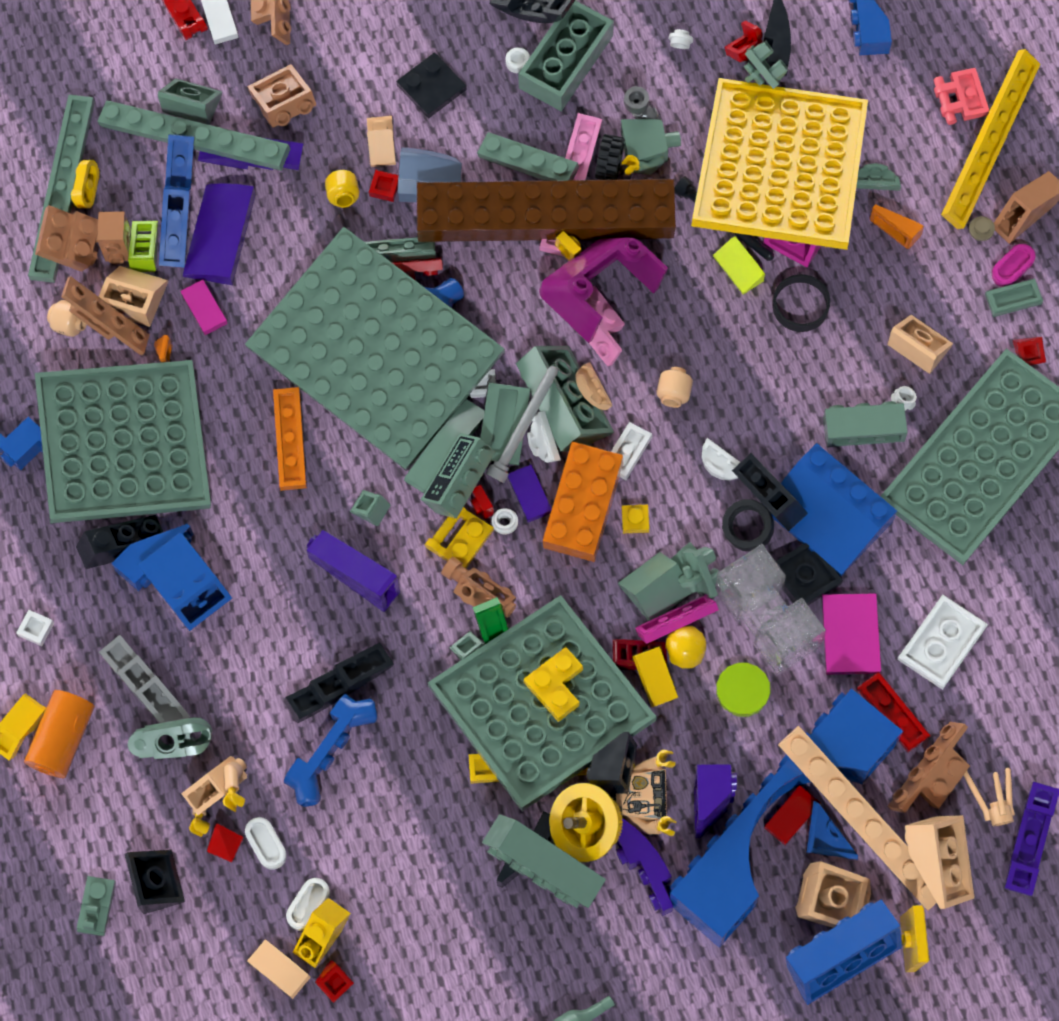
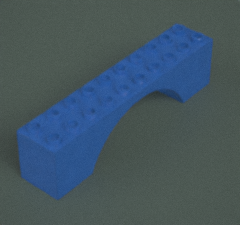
M851 688L846 695L843 692L838 695L832 703L833 707L829 711L830 713L826 714L824 712L815 722L811 735L807 732L806 734L848 781L863 784L895 748L903 731ZM787 755L780 761L777 773L775 775L770 773L763 780L758 795L756 796L752 793L742 805L744 808L741 810V814L739 816L733 814L724 825L726 828L721 836L716 834L709 841L704 856L701 857L698 854L689 864L687 875L684 878L681 875L678 876L670 886L671 890L668 894L670 895L673 908L719 948L756 907L759 898L749 865L750 837L756 824L764 812L785 793L799 787V785L811 783Z

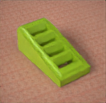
M132 221L128 256L130 269L139 272L156 271L158 221ZM138 231H151V234H138ZM149 250V252H137V251Z

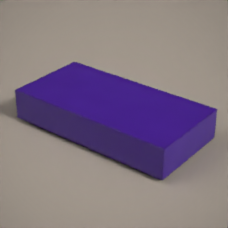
M532 465L509 473L507 478L528 523L551 514L552 509Z

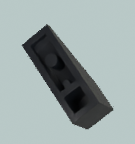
M752 453L732 470L788 532L808 514L800 503Z

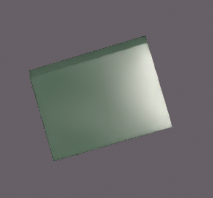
M177 78L158 91V99L163 113L210 125L222 96V91Z
M661 552L657 553L618 583L620 588L648 621L669 612L692 594L689 587L684 588L679 584V578L683 575L679 565Z

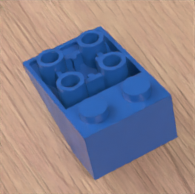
M181 532L137 564L189 631L232 599L222 583Z

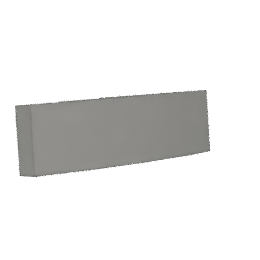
M121 635L117 636L98 652L159 723L190 717Z

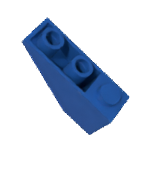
M848 0L854 6V10H851V24L856 25L857 32L853 33L854 47L859 48V56L889 54L892 43L889 19L875 0Z
M185 524L130 544L112 562L115 571L137 591L142 587H148L151 582L137 564L180 532L191 543L194 534L190 525Z

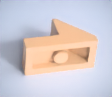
M392 116L367 118V137L371 167L396 165Z

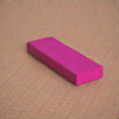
M704 595L641 624L635 629L638 637L647 644L719 609L713 599L709 598L708 595Z

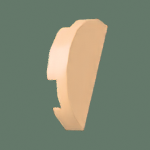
M591 363L582 365L576 372V383L579 391L593 406L601 410H608L613 405Z

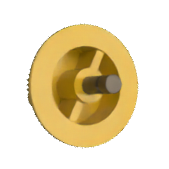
M579 783L566 788L558 795L551 808L549 826L552 839L558 848L579 862H591L603 857L617 843L623 826V818L618 803L606 791L593 784Z

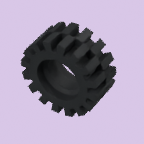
M603 135L598 153L595 179L617 180L624 150V137Z

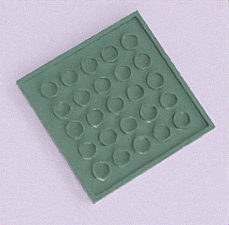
M192 360L35 373L50 523L211 508Z
M561 595L428 682V687L521 811H524L589 767L592 763L593 755L621 733L630 732L633 737L654 723L657 718ZM567 647L583 665V671L565 684L569 691L577 698L580 706L558 722L524 684L523 679L563 648Z

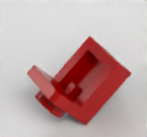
M748 21L741 23L744 35L724 47L726 55L740 63L749 60L745 55L749 47L752 45L756 47L763 42L761 29Z

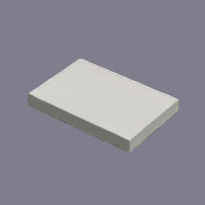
M942 595L897 660L943 690L988 624L948 597Z

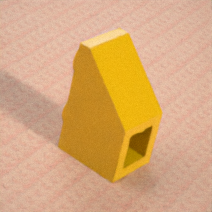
M327 898L312 912L293 953L316 968L342 932L351 913L330 898Z

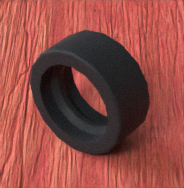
M743 499L733 503L726 510L722 520V529L727 540L735 548L753 552L763 548L770 542L774 533V520L769 510L762 503L753 499ZM745 510H753L759 513L764 522V529L761 535L751 541H744L738 538L733 530L735 517Z

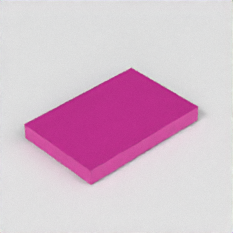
M876 594L822 595L826 675L881 673Z

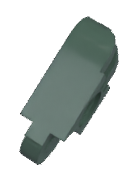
M197 717L146 725L144 728L136 729L131 734L128 740V749L133 755L139 756V758L154 757V759L198 755L208 747L212 739V728L206 720ZM201 731L199 738L192 737L191 733ZM161 736H171L174 739V744H164Z

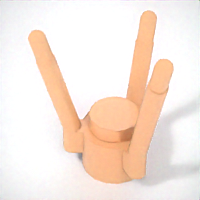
M1010 768L1005 769L1006 800L1003 799L999 775L997 772L993 773L998 801L990 803L991 809L987 808L972 778L966 771L963 776L983 811L985 821L991 820L993 827L1014 822L1013 816L1015 813L1012 801Z

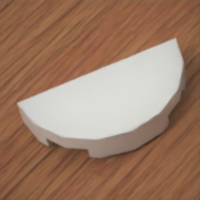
M545 411L538 412L532 420L531 431L527 434L529 447L534 456L540 457L547 463L560 461L561 459Z
M707 438L702 447V461L705 469L712 476L721 480L737 479L738 477L732 470L740 461Z

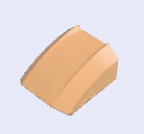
M821 861L810 863L803 874L799 899L795 907L797 916L832 928L836 927V924L841 919L848 916L850 918L860 912L863 906L869 903L871 896L870 879Z

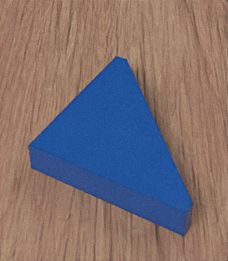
M813 801L806 852L858 860V854L818 801Z

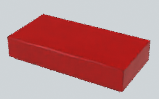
M799 785L765 825L764 829L786 846L810 818L813 801L818 800Z

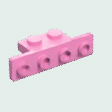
M593 286V292L586 302L603 319L593 340L589 344L607 366H611L622 352V349L610 334L620 331L625 323L599 290Z

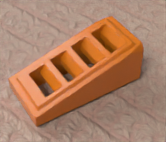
M875 204L872 207L870 221L906 249H910L921 237L924 229L922 224Z

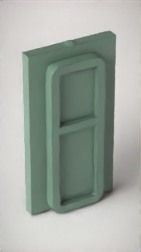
M489 383L480 438L496 452L490 462L499 461L528 407L530 388ZM523 438L509 462L510 465L519 466Z

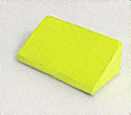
M736 236L731 238L713 255L743 295L764 282V271Z

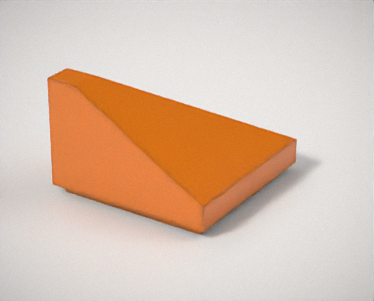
M163 335L154 343L161 363L170 362L173 347L169 336Z

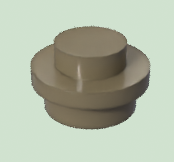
M983 216L974 218L969 225L970 235L978 241L989 240L995 231L994 223L989 218Z

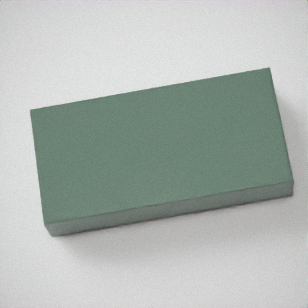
M1035 278L985 292V297L993 317L1038 306L1043 303Z

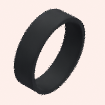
M805 274L792 275L784 279L775 290L772 304L774 315L778 322L789 330L796 332L814 330L827 318L830 308L829 291L820 280L813 276ZM807 283L816 287L823 294L826 301V310L819 319L811 323H794L780 313L776 302L778 294L788 285Z

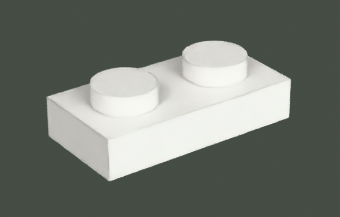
M630 422L611 451L623 455L624 464L620 477L624 480H627L652 439V433Z

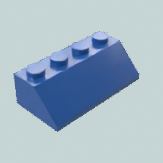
M881 899L876 903L870 902L866 904L853 917L850 918L848 916L841 919L836 924V927L828 932L822 931L818 933L805 946L799 945L793 948L788 953V956H786L787 968L805 1003L809 1005L901 949V926Z

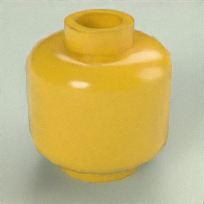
M337 170L329 174L325 179L326 195L332 205L340 208L350 207L359 198L358 181L355 174L351 171Z

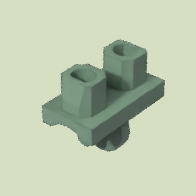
M767 41L758 44L756 47L752 45L747 49L745 55L756 69L748 62L744 68L749 74L744 79L747 83L754 79L760 86L765 82L759 75L761 73L774 89L780 84L781 78L788 71V67L781 59L770 67L765 59L774 51Z
M703 547L696 551L689 548L684 550L682 554L687 566L683 567L684 574L679 578L680 586L684 588L689 587L691 593L708 594L711 599L717 596L716 588L725 581L718 569L713 568L710 571L708 569V565L716 560L714 551L708 547Z

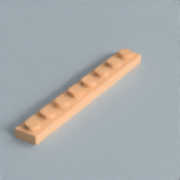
M797 726L778 746L926 910H930L936 904V901L911 859L908 846L809 736Z

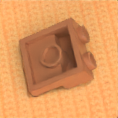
M292 64L247 86L251 96L259 105L263 116L272 128L277 125L285 126L291 118L299 114H308L316 106L311 89Z
M49 205L45 208L35 255L78 271L85 270L90 265L92 266L97 258V251H94L95 242H98V219L78 211L71 214Z

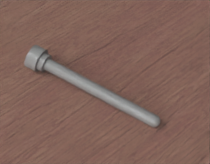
M550 366L546 371L499 461H495L493 465L490 464L486 474L502 483H505L509 475L507 473L509 462L558 373V369L555 366Z

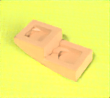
M266 939L247 960L251 966L292 999L311 978L310 975Z

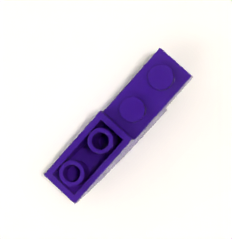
M622 819L623 826L617 841L619 848L616 849L620 863L622 865L627 864L629 870L640 866L641 869L637 870L643 886L648 884L652 894L648 897L654 911L660 910L662 916L671 913L673 905L664 885L671 883L672 876L666 864L647 838L625 819Z

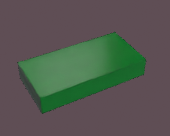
M498 597L472 607L484 644H487L508 630Z

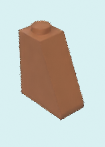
M1048 171L1013 193L994 222L995 231L1009 244L1057 204L1059 201V180Z

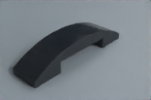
M491 0L490 5L522 20L536 23H554L564 18L575 0Z

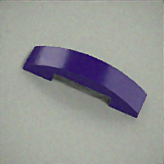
M1032 782L1019 825L1004 889L1032 897L1051 818L1054 815L1059 796L1058 788Z

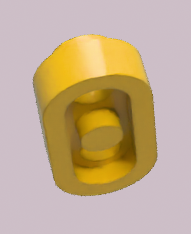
M82 160L76 168L74 188L71 191V199L79 209L91 208L94 204L99 180V168L94 160Z

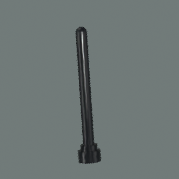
M684 176L674 187V193L680 198L690 199L694 203L696 201L697 191L696 187L693 186L694 182ZM733 233L765 260L771 261L774 259V253L752 235Z

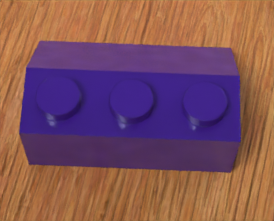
M731 764L697 765L694 780L695 838H701L727 812L729 803L734 802L735 790H737V774L731 773Z

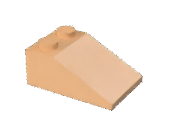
M963 815L936 816L905 825V841L908 845L909 855L939 908L946 909L974 899Z

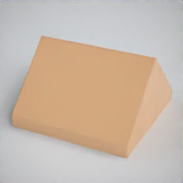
M912 315L893 327L888 341V346L929 374L953 345L952 342Z

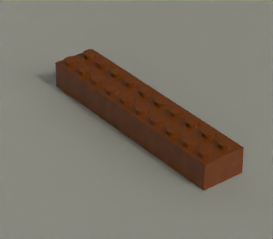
M674 179L417 183L418 242L556 240V237L563 231L568 236H574L577 240H598L602 238L669 239L674 238L676 229Z

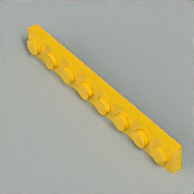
M1026 49L1018 50L941 215L956 229L965 228L1040 67V63Z

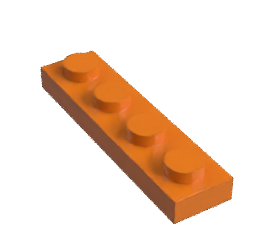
M299 387L273 389L280 491L305 489L307 484Z

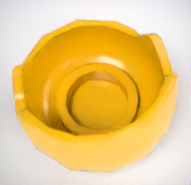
M686 625L669 633L666 638L665 648L669 653L670 662L682 669L694 668L701 664L706 652V639L703 633L692 625Z

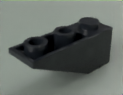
M152 515L84 531L76 548L85 569L113 562L130 544L163 533V529L157 516Z

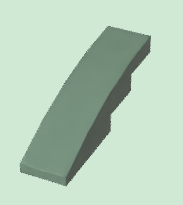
M466 399L432 439L407 473L404 481L425 493L459 434L472 436L483 423L485 410Z

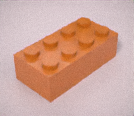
M572 441L543 537L544 549L595 562L620 478V472L624 464L623 455Z

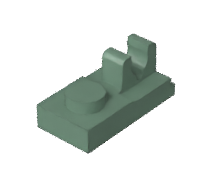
M87 876L77 923V932L105 937L116 886L115 880Z

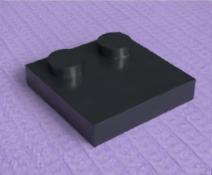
M435 52L396 81L397 86L428 119L467 90L466 84Z
M807 543L773 562L767 569L799 611L821 598L822 595L828 594L843 582L830 564L815 551L809 550L810 546Z

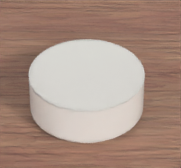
M523 48L511 49L506 54L507 68L513 73H519L530 58V54Z

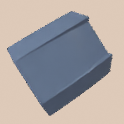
M401 148L398 177L399 202H417V183L461 182L462 163L452 156L415 148Z

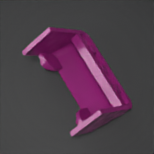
M602 238L595 241L545 278L540 286L539 294L541 298L588 343L593 340L603 319L586 302L593 292V286L589 280L618 260L654 294L668 270V267L635 238Z

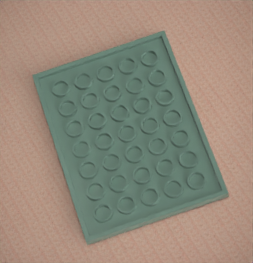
M345 227L339 231L245 343L249 350L405 471L409 469L505 352V348Z

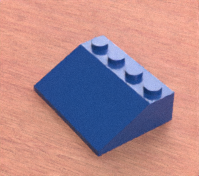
M817 443L797 462L781 482L808 513L789 533L802 544L807 543L810 546L809 550L819 554L840 576L893 523L897 513L894 507ZM772 515L773 519H774L776 522H778L783 528H785V527Z

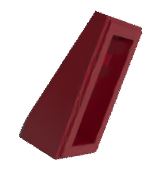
M613 639V662L619 670H637L635 662L632 660V649H637L638 655L643 653V649L651 650L660 647L667 665L666 642L651 641L646 644L642 640ZM621 649H626L627 660H621Z

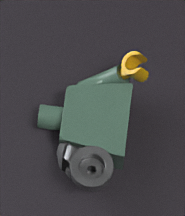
M637 86L628 89L624 95V106L632 113L635 119L621 120V136L625 138L624 151L626 157L621 164L627 165L625 169L626 175H631L632 173L652 175L668 161V148L681 146L679 131L664 132L663 122L656 108L648 106V92L644 88Z

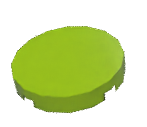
M736 663L727 667L720 674L716 684V697L720 705L732 713V715L738 717H750L759 713L767 704L770 696V682L766 674L758 666L750 663Z

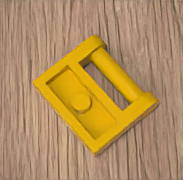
M463 507L457 519L447 517L433 538H429L424 546L447 562L450 558L455 557L463 563L462 566L464 568H467L494 531V527ZM459 518L466 521L446 549L440 544Z

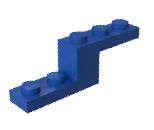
M168 135L159 266L185 267L194 136Z
M27 417L6 438L0 434V452L2 453L0 457L9 467L15 465L19 470H22L40 451L43 454L40 427L30 417Z

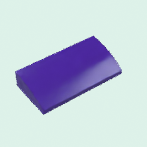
M228 183L206 185L183 277L233 286L256 196L254 186Z

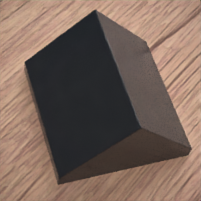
M172 849L127 852L124 854L137 906L143 915L185 902Z

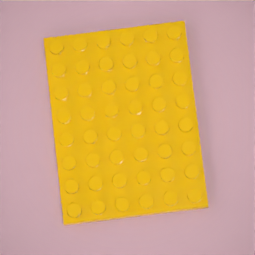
M719 78L691 226L847 250L868 100L784 87H775L773 89L770 85L762 84L759 86L757 83Z

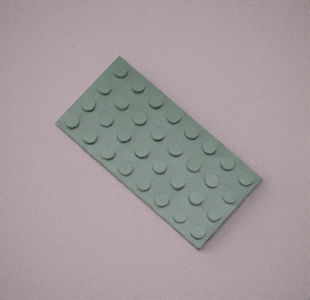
M1006 348L880 497L897 510L896 515L961 565H964L1059 451V386Z

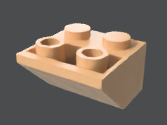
M119 266L106 277L98 297L132 322L150 327L167 287L168 280Z

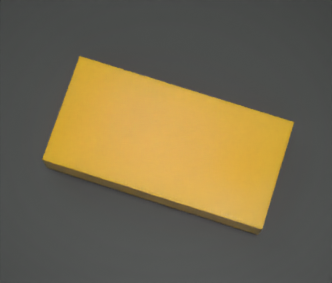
M660 647L633 656L651 707L678 698Z

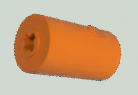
M54 690L24 759V763L41 773L57 778H66L95 706L88 700L75 694Z

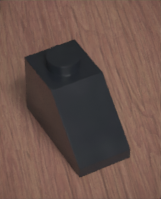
M630 732L621 733L594 754L591 766L587 769L588 782L602 788L608 794H628L638 746Z

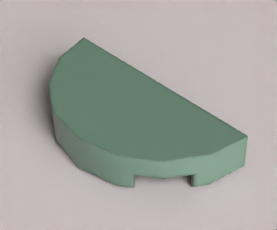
M878 163L866 164L858 171L856 188L900 191L901 185L899 177L889 170V167Z

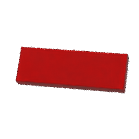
M880 672L857 688L858 692L867 702L903 731L899 743L907 753L930 737V734Z

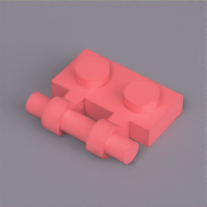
M976 67L952 72L950 76L951 82L945 83L942 76L936 77L933 80L935 95L939 98L942 106L940 111L948 125H953L957 122L955 114L960 112L964 121L988 116L989 108ZM955 93L958 102L951 103L949 94Z

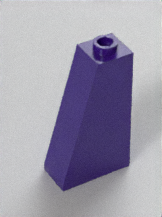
M322 530L318 536L314 535L309 540L306 551L310 560L381 611L385 612L399 595L400 587L397 575L331 534Z

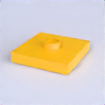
M923 905L912 906L900 916L905 972H916L929 961Z

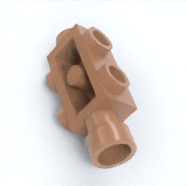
M455 557L450 558L443 567L441 574L449 580L453 579L458 582L453 592L463 602L475 607L498 597L504 616L508 618L516 608L514 603L516 597L512 595L509 588L501 587L495 583L486 572H480L476 568L468 571ZM479 578L483 580L484 584L479 581ZM500 593L505 596V599L501 597Z

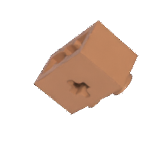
M99 212L97 241L105 261H109L112 264H122L124 261H128L131 228L125 212Z

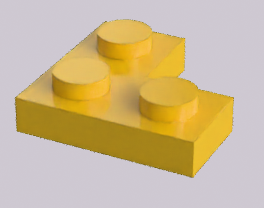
M567 647L563 648L523 679L524 684L558 722L580 706L577 698L569 691L565 684L583 671V665Z

